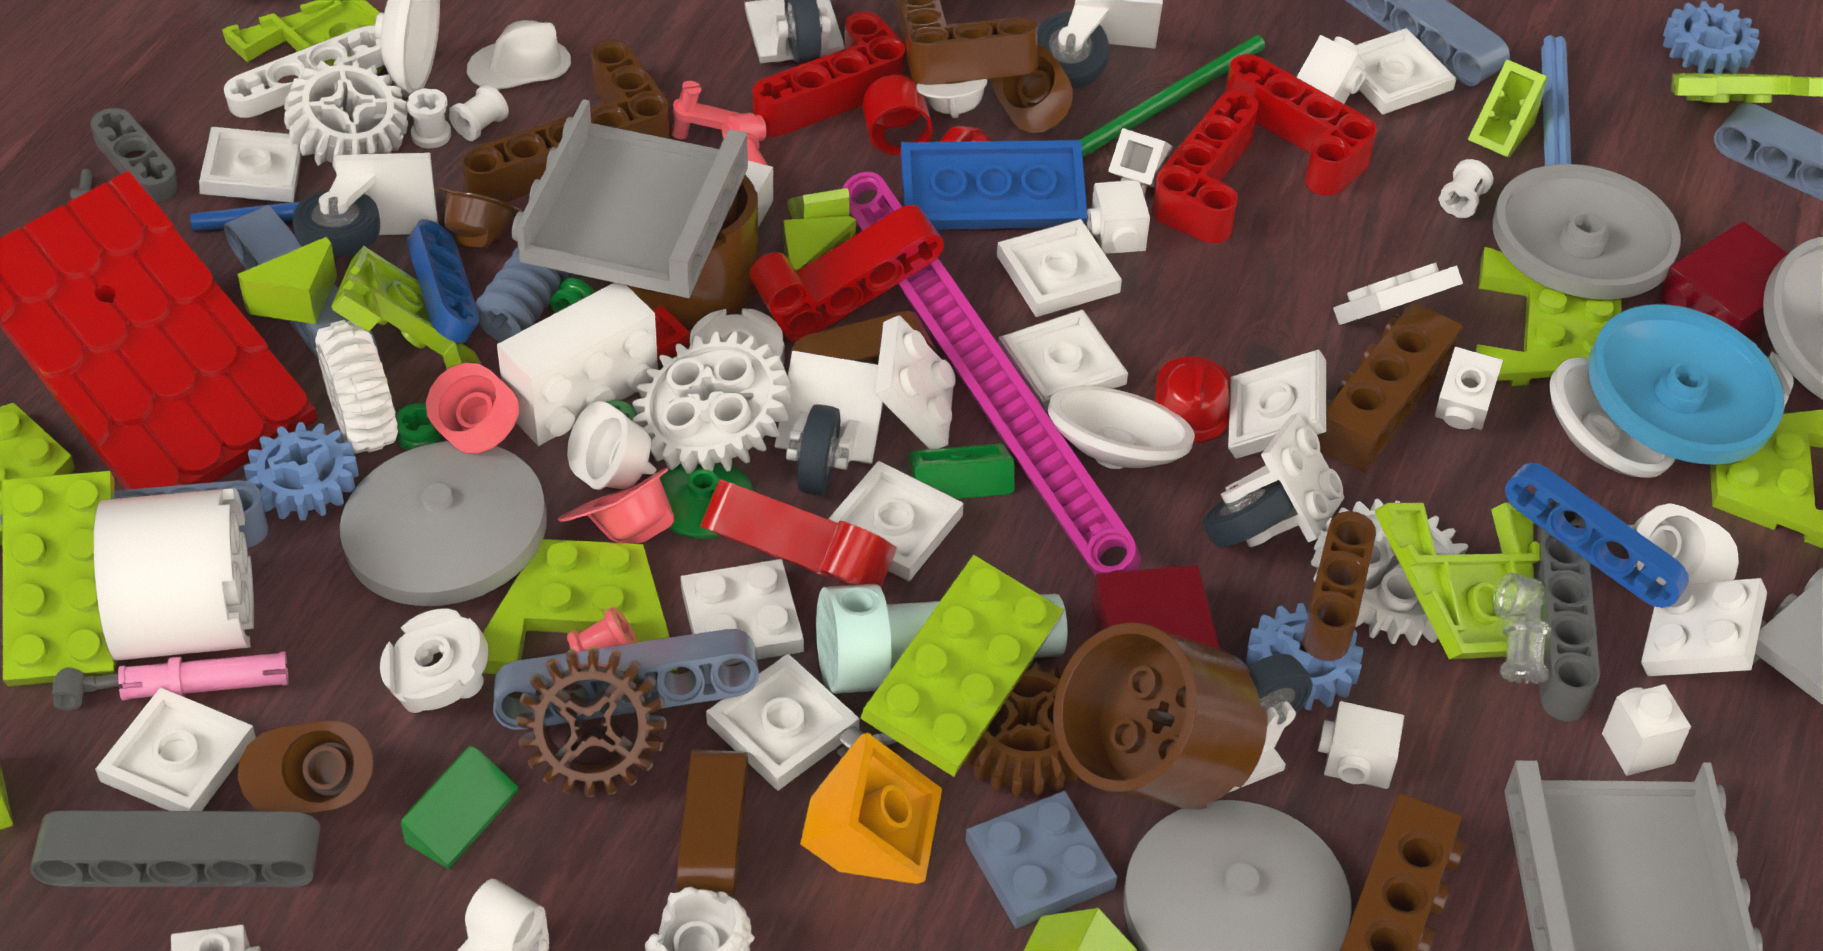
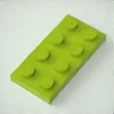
M111 471L2 480L3 681L8 687L52 683L57 673L64 668L77 669L84 673L85 677L118 673V661L114 660L110 654L101 623L94 564V527L97 507L101 500L115 499L114 477Z
M973 555L864 707L860 719L954 777L1060 621L1064 609Z

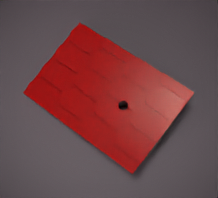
M129 170L111 179L109 183L106 184L105 182L67 202V205H61L25 224L24 228H18L0 238V327L125 490L216 482L249 462V450H262L260 443L262 436L274 440L278 438V427L282 426L288 433L296 431V426L299 422H303L305 427L318 420L316 409L307 399L303 389L268 349L266 341L215 282L208 268L178 234L171 220Z

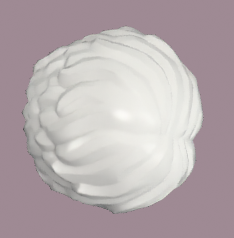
M687 887L679 893H670L668 904L665 906L662 914L659 935L653 934L645 943V950L751 951L749 946L754 940V936L751 934V919L747 916L745 909L740 906V903L734 898L728 897L727 893H715Z

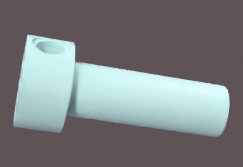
M877 584L823 587L819 593L817 603L816 634L819 666L825 687L832 694L877 691L891 671V668L897 663L940 601L886 604L881 587ZM1041 594L1042 597L1064 609V612L1035 658L1059 657L1064 654L1067 645L1068 634L1065 607L1058 594Z

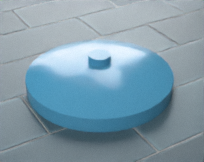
M1657 304L1625 310L1609 320L1602 328L1589 354V381L1594 395L1607 415L1632 438L1666 456L1698 464L1737 462L1752 456L1763 448L1782 419L1784 393L1780 379L1770 361L1752 341L1738 330L1703 312L1680 306Z

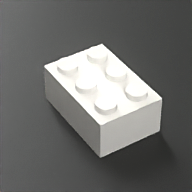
M614 282L497 344L501 381L514 392L519 403V414L516 423L537 446L567 433L573 428L580 413L589 404L597 401H622L632 394L639 392L637 390L639 384L651 383L646 373L647 369L658 370L655 313L628 286Z

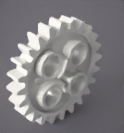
M714 332L710 343L703 344L699 336H694L693 348L687 350L678 343L676 345L678 356L672 359L661 355L659 358L664 367L661 370L647 369L646 373L651 383L639 384L637 386V390L642 398L632 403L638 414L633 418V422L648 432L651 438L650 451L657 462L664 459L670 470L682 464L686 474H691L697 465L701 464L703 469L713 471L715 463L721 462L725 470L730 471L732 458L738 456L742 461L748 463L750 462L749 449L754 447L760 451H765L767 448L762 438L765 435L778 437L780 432L775 422L787 421L789 418L784 406L792 404L793 401L788 391L792 387L779 356L773 355L768 344L759 347L754 336H750L742 343L738 333L733 332L728 340L723 342L719 333Z
M1375 499L1369 510L1360 501L1356 502L1353 511L1366 515L1372 520L1376 527V537L1355 627L1363 622L1370 625L1369 636L1372 638L1380 630L1387 631L1388 638L1392 644L1396 643L1400 634H1405L1411 645H1416L1422 634L1431 643L1436 642L1438 637L1376 518L1375 509L1383 506V503L1379 499ZM1341 508L1340 511H1339V513L1345 512V511H1349V510H1347V509H1345V508ZM1434 516L1428 520L1436 554L1456 555L1466 553L1468 549L1467 544H1453L1451 542L1456 532L1453 528L1440 531L1436 528L1439 517ZM1332 518L1328 519L1324 530L1321 531L1314 546L1316 552L1311 565L1319 568L1328 527ZM1316 572V574H1315V576H1314V578H1313V579H1314V582H1315V580H1316L1317 572Z

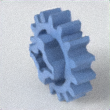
M1701 1L1699 8L1686 3L1683 11L1674 9L1672 17L1668 18L1663 36H1665L1663 46L1672 48L1671 58L1682 57L1684 59L1683 67L1687 68L1692 64L1698 66V73L1703 74L1706 69H1712L1715 74H1722L1723 69H1727L1732 74H1736L1740 66L1747 68L1751 59H1754L1760 42L1757 40L1759 30L1750 28L1752 23L1750 18L1740 19L1738 17L1739 10L1725 11L1722 3H1718L1716 8H1711L1706 1Z
M299 422L296 426V431L288 433L282 426L278 427V438L273 440L262 436L260 438L262 450H249L250 464L244 465L246 479L248 482L255 484L259 489L264 511L267 512L276 507L280 519H285L291 511H296L300 520H306L308 511L313 509L319 515L324 516L326 515V504L331 502L334 505L341 506L344 504L342 492H353L355 490L353 478L359 476L352 443H343L342 433L339 430L327 436L324 424L319 423L313 431H306L304 423Z
M1298 603L1296 612L1292 614L1283 606H1279L1276 610L1275 619L1264 614L1260 618L1259 627L1252 628L1248 643L1246 665H1251L1263 658L1276 654H1289L1295 657L1306 669L1313 684L1312 692L1304 704L1305 710H1311L1314 699H1320L1326 707H1330L1333 704L1335 694L1346 698L1349 695L1351 685L1357 684L1362 667L1360 662L1363 655V647L1355 645L1357 632L1354 630L1350 648L1345 656L1335 661H1321L1312 657L1305 650L1302 643L1308 614L1304 604Z

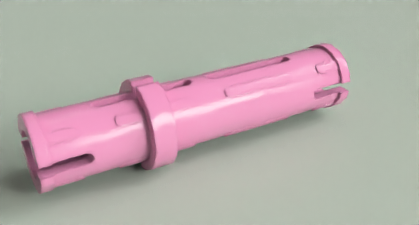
M286 651L275 654L182 662L181 657L169 658L166 664L132 667L119 666L118 683L123 685V688L119 689L122 701L133 698L153 697L160 687L185 697L186 693L272 685L286 686L289 684L288 668H286L287 655Z

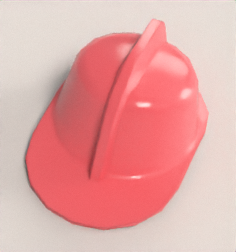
M463 363L449 368L438 376L429 390L426 410L433 426L455 448L467 454H479L494 448L507 437L516 423L519 414V403L514 392L491 370L481 364Z
M667 467L635 486L600 497L569 510L559 516L558 521L573 520L587 515L610 540L617 543L630 544L645 542L669 528L674 522V513L660 480V477L669 469Z

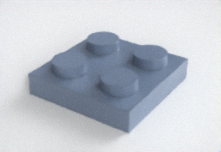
M1065 791L966 829L965 842L1015 929L1037 921L1041 916L1052 915L1111 891L1116 887L1117 876Z

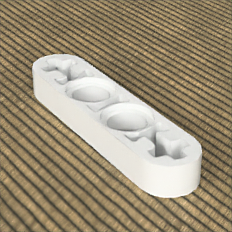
M375 26L357 28L231 78L224 87L230 112L241 118H249L285 105V98L288 96L293 82L278 83L277 81L289 75L298 76L297 79H301V74L305 68L316 71V66L320 60H337L339 57L344 65H351L358 59L360 68L368 69L374 64L376 68L384 65L381 39H377L375 36Z

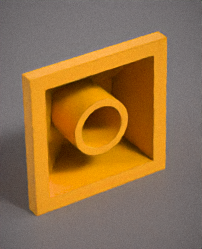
M867 732L858 737L810 798L800 844L839 872L919 884L926 880L942 788Z

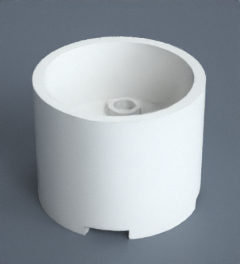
M236 488L107 499L99 502L94 527L95 579L103 632L108 649L114 660L250 648V636H246L244 630L254 629L251 556H248L244 532H239V526L245 525V516Z

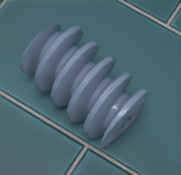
M517 247L512 257L505 262L503 268L496 274L493 282L489 283L484 294L480 295L475 303L480 317L479 325L486 334L500 342L533 326L535 320L542 316L544 308L550 305L551 296L559 290L561 283L568 279L571 273L520 262L519 249Z

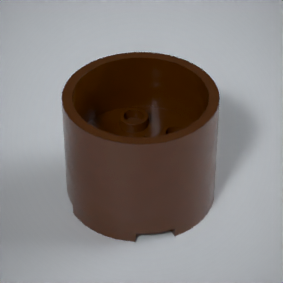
M746 173L690 298L626 285L651 310L663 305L684 327H694L700 319L714 311L726 309V316L736 314L753 298L756 289L750 280L749 273L753 264L759 259L758 192H756Z
M1122 623L1096 633L1072 656L1062 673L1057 687L1053 718L1055 735L1062 756L1073 772L1086 783L1102 790L1178 809L1198 810L1207 808V804L1220 799L1235 786L1241 788L1249 779L1260 760L1265 745L1267 708L1260 705L1256 687L1248 674L1251 670L1232 654L1150 625Z

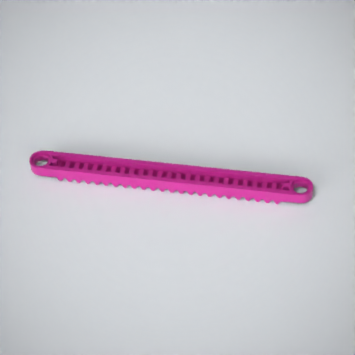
M870 171L858 173L847 180L843 188H848L849 214L852 218L856 219V225L861 231L902 207L883 178L877 173ZM866 190L877 191V195L871 202L866 204L856 203L858 195ZM937 258L928 266L898 283V287L907 298L911 307L920 316L938 347L941 348L955 372L958 373L980 409L985 413L991 425L994 426L999 437L1002 438L1018 465L1021 466L1025 475L1031 481L1037 493L1040 494L1044 503L1050 509L1056 521L1059 522L1063 531L1093 574L1096 576V573H1108L1114 570H1139L1141 555L1132 535L941 261ZM1120 546L1127 550L1125 559L1118 565L1106 566L1100 562L1102 554L1111 547Z

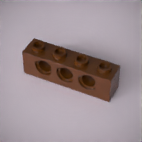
M1412 301L1401 316L1394 314L1385 327L1382 340L1378 344L1372 342L1367 347L1361 359L1360 367L1356 372L1349 370L1345 374L1339 385L1337 396L1333 401L1326 399V432L1317 435L1320 450L1366 473L1450 365L1454 349L1458 347L1464 325Z
M1398 793L1340 951H1429L1436 929L1425 926L1429 913L1441 917L1451 888V884L1441 881L1443 872L1447 869L1456 873L1466 844V840L1456 837L1463 818L1462 815ZM1409 862L1416 863L1422 867L1415 866ZM1393 906L1401 907L1408 912L1397 910Z

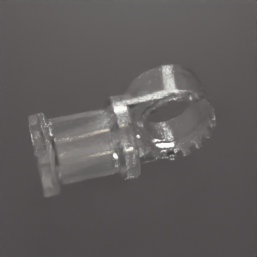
M1513 572L1507 573L1502 577L1495 591L1493 601L1496 616L1504 619L1503 634L1508 637L1506 663L1500 666V673L1503 679H1508L1510 682L1516 680V683L1520 684L1522 679H1525V684H1529V679H1531L1533 684L1543 683L1549 677V670L1544 665L1545 640L1551 637V627H1549L1548 623L1540 620L1544 592L1539 591V589L1544 587L1537 579Z

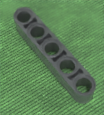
M1552 500L1549 506L1554 508L1557 502ZM1568 510L1563 511L1565 519L1572 526L1586 528V523L1579 514ZM1534 523L1533 542L1540 543V561L1534 563V587L1541 589V650L1537 651L1540 701L1543 709L1553 718L1565 722L1576 721L1587 712L1600 677L1590 562Z
M53 811L42 818L30 871L33 877L40 882L60 887H301L313 879L321 825L312 816L299 812Z

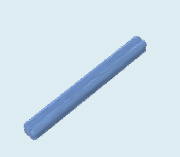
M1549 35L1544 38V45L1541 47L1542 74L1548 77L1543 93L1545 166L1571 164L1567 42L1562 36L1555 38Z

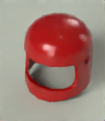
M892 74L875 80L866 89L862 101L870 142L877 150L889 155H900L901 146H893L886 141L884 137L885 129L906 127L923 114L927 119L925 131L918 139L912 142H930L933 131L925 96L918 92L916 88L917 83L905 75Z

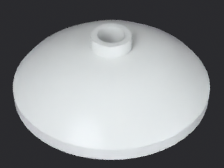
M388 0L385 12H380L377 16L375 36L377 39H381L383 61L394 86L401 87V93L404 97H409L413 92L424 89L431 72L438 39L440 0Z
M1587 358L1568 359L1553 372L1550 380L1553 409L1570 440L1586 456L1617 473L1631 477H1656L1664 473L1673 464L1675 458L1654 451L1638 442L1623 431L1607 415L1593 393L1588 376Z
M1095 386L1068 387L1055 392L1050 399L1048 407L1051 420L1064 437L1081 452L1096 459L1099 464L1112 469H1121L1123 467L1145 468L1173 462L1190 452L1195 438L1191 426L1178 414L1152 400L1120 390Z

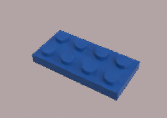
M1081 140L901 142L903 206H919L936 230L1051 228L1079 219L1086 226L1087 206Z

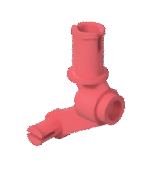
M685 81L682 85L680 98L674 101L671 112L674 120L670 128L671 136L679 140L686 139L691 123L722 130L723 138H725L728 129L746 132L748 161L767 165L758 150L759 142L763 141L766 137V125L762 116L754 115L753 113L740 114L697 103L701 92L700 85L694 81Z

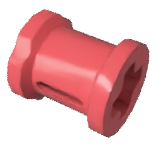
M616 607L606 610L605 618L584 631L580 632L576 629L567 634L570 649H575L577 652L589 650L590 647L605 648L638 643L628 620Z

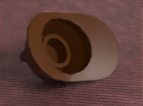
M1038 44V68L1034 72L1019 76L993 78V88L996 96L1012 122L1020 130L1031 134L1046 132L1057 126L1067 116L1073 102V88L1070 79L1055 56L1040 44Z
M434 184V187L446 193L445 227L451 232L455 242L466 248L485 249L491 243L499 242L504 237L512 218L521 211L514 205L495 198L469 192L452 191Z
M324 720L284 726L261 733L247 745L239 760L237 778L245 798L254 808L263 812H299L308 814L328 811L353 803L366 790L373 775L374 756L369 741L360 730L343 721Z

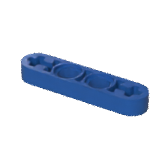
M421 219L407 238V245L430 323L445 338L457 343H465L480 323V317L455 239L448 230L436 222Z
M1537 463L1523 464L1507 482L1505 487L1506 497L1517 511L1644 602L1659 608L1670 607L1677 602L1689 583L1688 573L1678 560L1545 466ZM1529 484L1537 489L1535 494L1527 489ZM1552 500L1557 502L1554 508L1549 506ZM1568 510L1579 514L1585 521L1586 528L1572 526L1565 519L1563 511ZM1612 541L1621 544L1627 550L1629 559H1621L1614 556L1607 548L1606 542ZM1639 561L1644 564L1641 570L1636 568ZM1660 577L1667 583L1663 586L1656 579Z

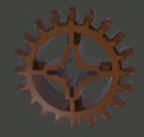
M590 647L587 664H581L579 654L575 649L568 650L566 659L569 668L566 670L563 669L556 659L551 658L548 660L546 667L553 679L550 681L543 675L534 673L530 683L541 695L531 692L522 693L519 702L524 707L534 710V712L522 713L516 718L517 726L534 730L520 737L518 741L520 748L539 747V750L529 757V766L535 768L547 761L550 766L547 768L543 780L550 784L560 772L567 776L563 784V792L568 794L573 791L576 780L585 781L584 793L586 797L594 796L596 781L603 780L605 790L609 795L615 794L617 791L615 775L618 774L630 786L637 782V775L631 764L634 763L641 769L650 770L653 766V760L643 749L661 751L663 747V740L658 736L650 734L649 731H661L667 727V719L665 717L650 715L651 712L657 711L664 706L663 696L655 695L648 698L644 696L655 686V679L652 676H648L636 683L633 678L640 669V663L636 660L629 663L624 672L617 669L621 657V652L613 650L610 654L608 665L599 664L600 652L598 647ZM593 679L610 683L608 688L606 687L602 693L591 699L582 698L574 692L569 694L563 690L567 685L581 680ZM624 694L632 702L638 718V731L633 741L623 735V729L614 722L612 716L618 701ZM550 702L561 709L560 714L566 718L571 727V733L560 749L551 739L547 728L546 712ZM608 702L604 708L601 725L607 726L606 730L593 727L589 732L585 731L581 738L576 741L583 722V718H577V714L583 713L590 717L595 711L599 712L603 705ZM590 746H601L610 752L615 750L620 754L611 760L601 763H585L574 760L584 749Z
M1036 660L1031 668L1025 671L992 720L997 724L996 730L999 734L993 737L986 729L964 761L963 766H973V774L976 781L991 777V786L994 792L1006 785L1011 787L1015 799L1022 792V789H1031L1038 799L1043 793L1044 786H1048L1059 793L1064 787L1065 780L1073 783L1077 782L1079 776L1073 772L1062 756L1053 725L1055 695L1061 678L1058 666L1049 673L1042 672Z

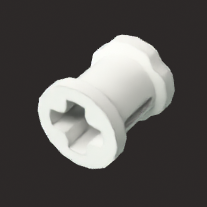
M488 84L479 87L476 91V96L466 103H457L449 109V119L453 127L469 141L480 137L481 130L493 121L500 122L507 118L509 114L508 105L502 94Z
M425 88L417 90L409 95L407 110L414 120L411 128L412 140L416 145L428 149L443 146L451 138V126L445 121L444 115L447 107V97L437 89Z
M1465 159L1459 162L1453 171V181L1446 184L1441 190V195L1439 196L1441 207L1447 213L1453 214L1458 218L1472 216L1479 204L1480 195L1487 193L1493 184L1491 170L1482 162L1474 159Z

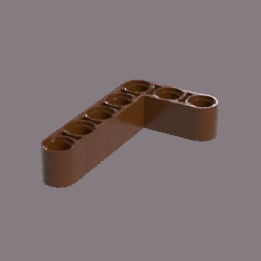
M894 0L903 43L906 46V56L911 77L919 84L936 85L1019 76L1032 73L1038 68L1037 24L1031 19L1018 17L946 25L940 0Z
M613 39L603 40L595 44L591 50L593 87L604 104L590 109L591 123L670 139L668 100L630 47L622 41ZM569 116L468 150L462 158L465 191L504 202L530 194L533 182L536 179L541 180L546 170V162L550 150L553 147L557 148L561 142L564 124Z

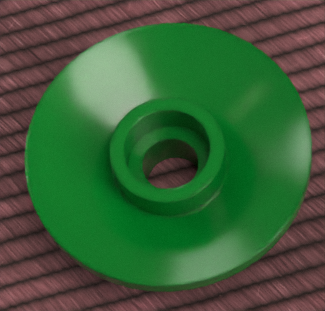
M721 462L715 463L713 471L703 469L701 464H698L691 474H686L682 464L673 470H668L660 480L674 513V522L669 529L679 535L694 539L721 537L700 527L719 479L753 491L751 482L737 467L732 465L731 470L726 471Z

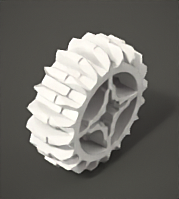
M338 57L334 62V66L330 67L320 60L316 66V71L305 68L301 74V79L294 78L290 92H288V96L285 98L284 109L286 111L284 123L286 129L290 130L291 143L300 144L302 156L315 154L317 166L325 161L332 162L335 172V155L392 154V151H398L408 126V121L406 120L408 113L407 101L402 100L401 87L391 86L390 74L378 77L375 64L368 69L360 68L358 59L351 65H344Z
M346 320L330 323L329 327L319 329L315 340L319 364L332 410L344 441L352 443L355 454L364 451L370 453L383 449L385 445L394 443L398 434V424L395 418L396 412L393 407L387 378L384 374L377 347L373 343L372 335L351 321L346 322Z

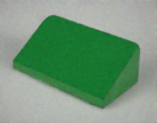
M1003 443L916 450L908 453L912 478L954 499L1012 494L1015 490L1014 459Z
M470 745L403 817L401 827L405 844L449 870L519 792L518 786L481 751Z

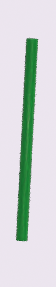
M1259 35L1251 37L1081 138L1082 159L1118 138L1122 128L1127 130L1133 129L1228 72L1233 58L1243 54L1256 55L1265 49L1264 40Z

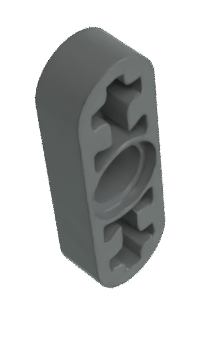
M108 108L93 116L91 128L95 143L120 174L129 170L155 202L167 200L176 194L179 183L174 164L128 111L120 108ZM113 130H115L117 133L122 132V135L117 138V135ZM132 151L145 152V154L136 158L124 157L125 154ZM152 171L153 176L157 180H155L153 177H148L147 173Z

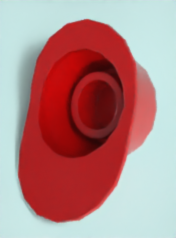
M1200 357L1173 359L1160 368L1156 381L1155 402L1178 414L1191 426L1195 436L1193 443H1205L1218 438L1228 428L1231 377L1223 367L1208 359Z

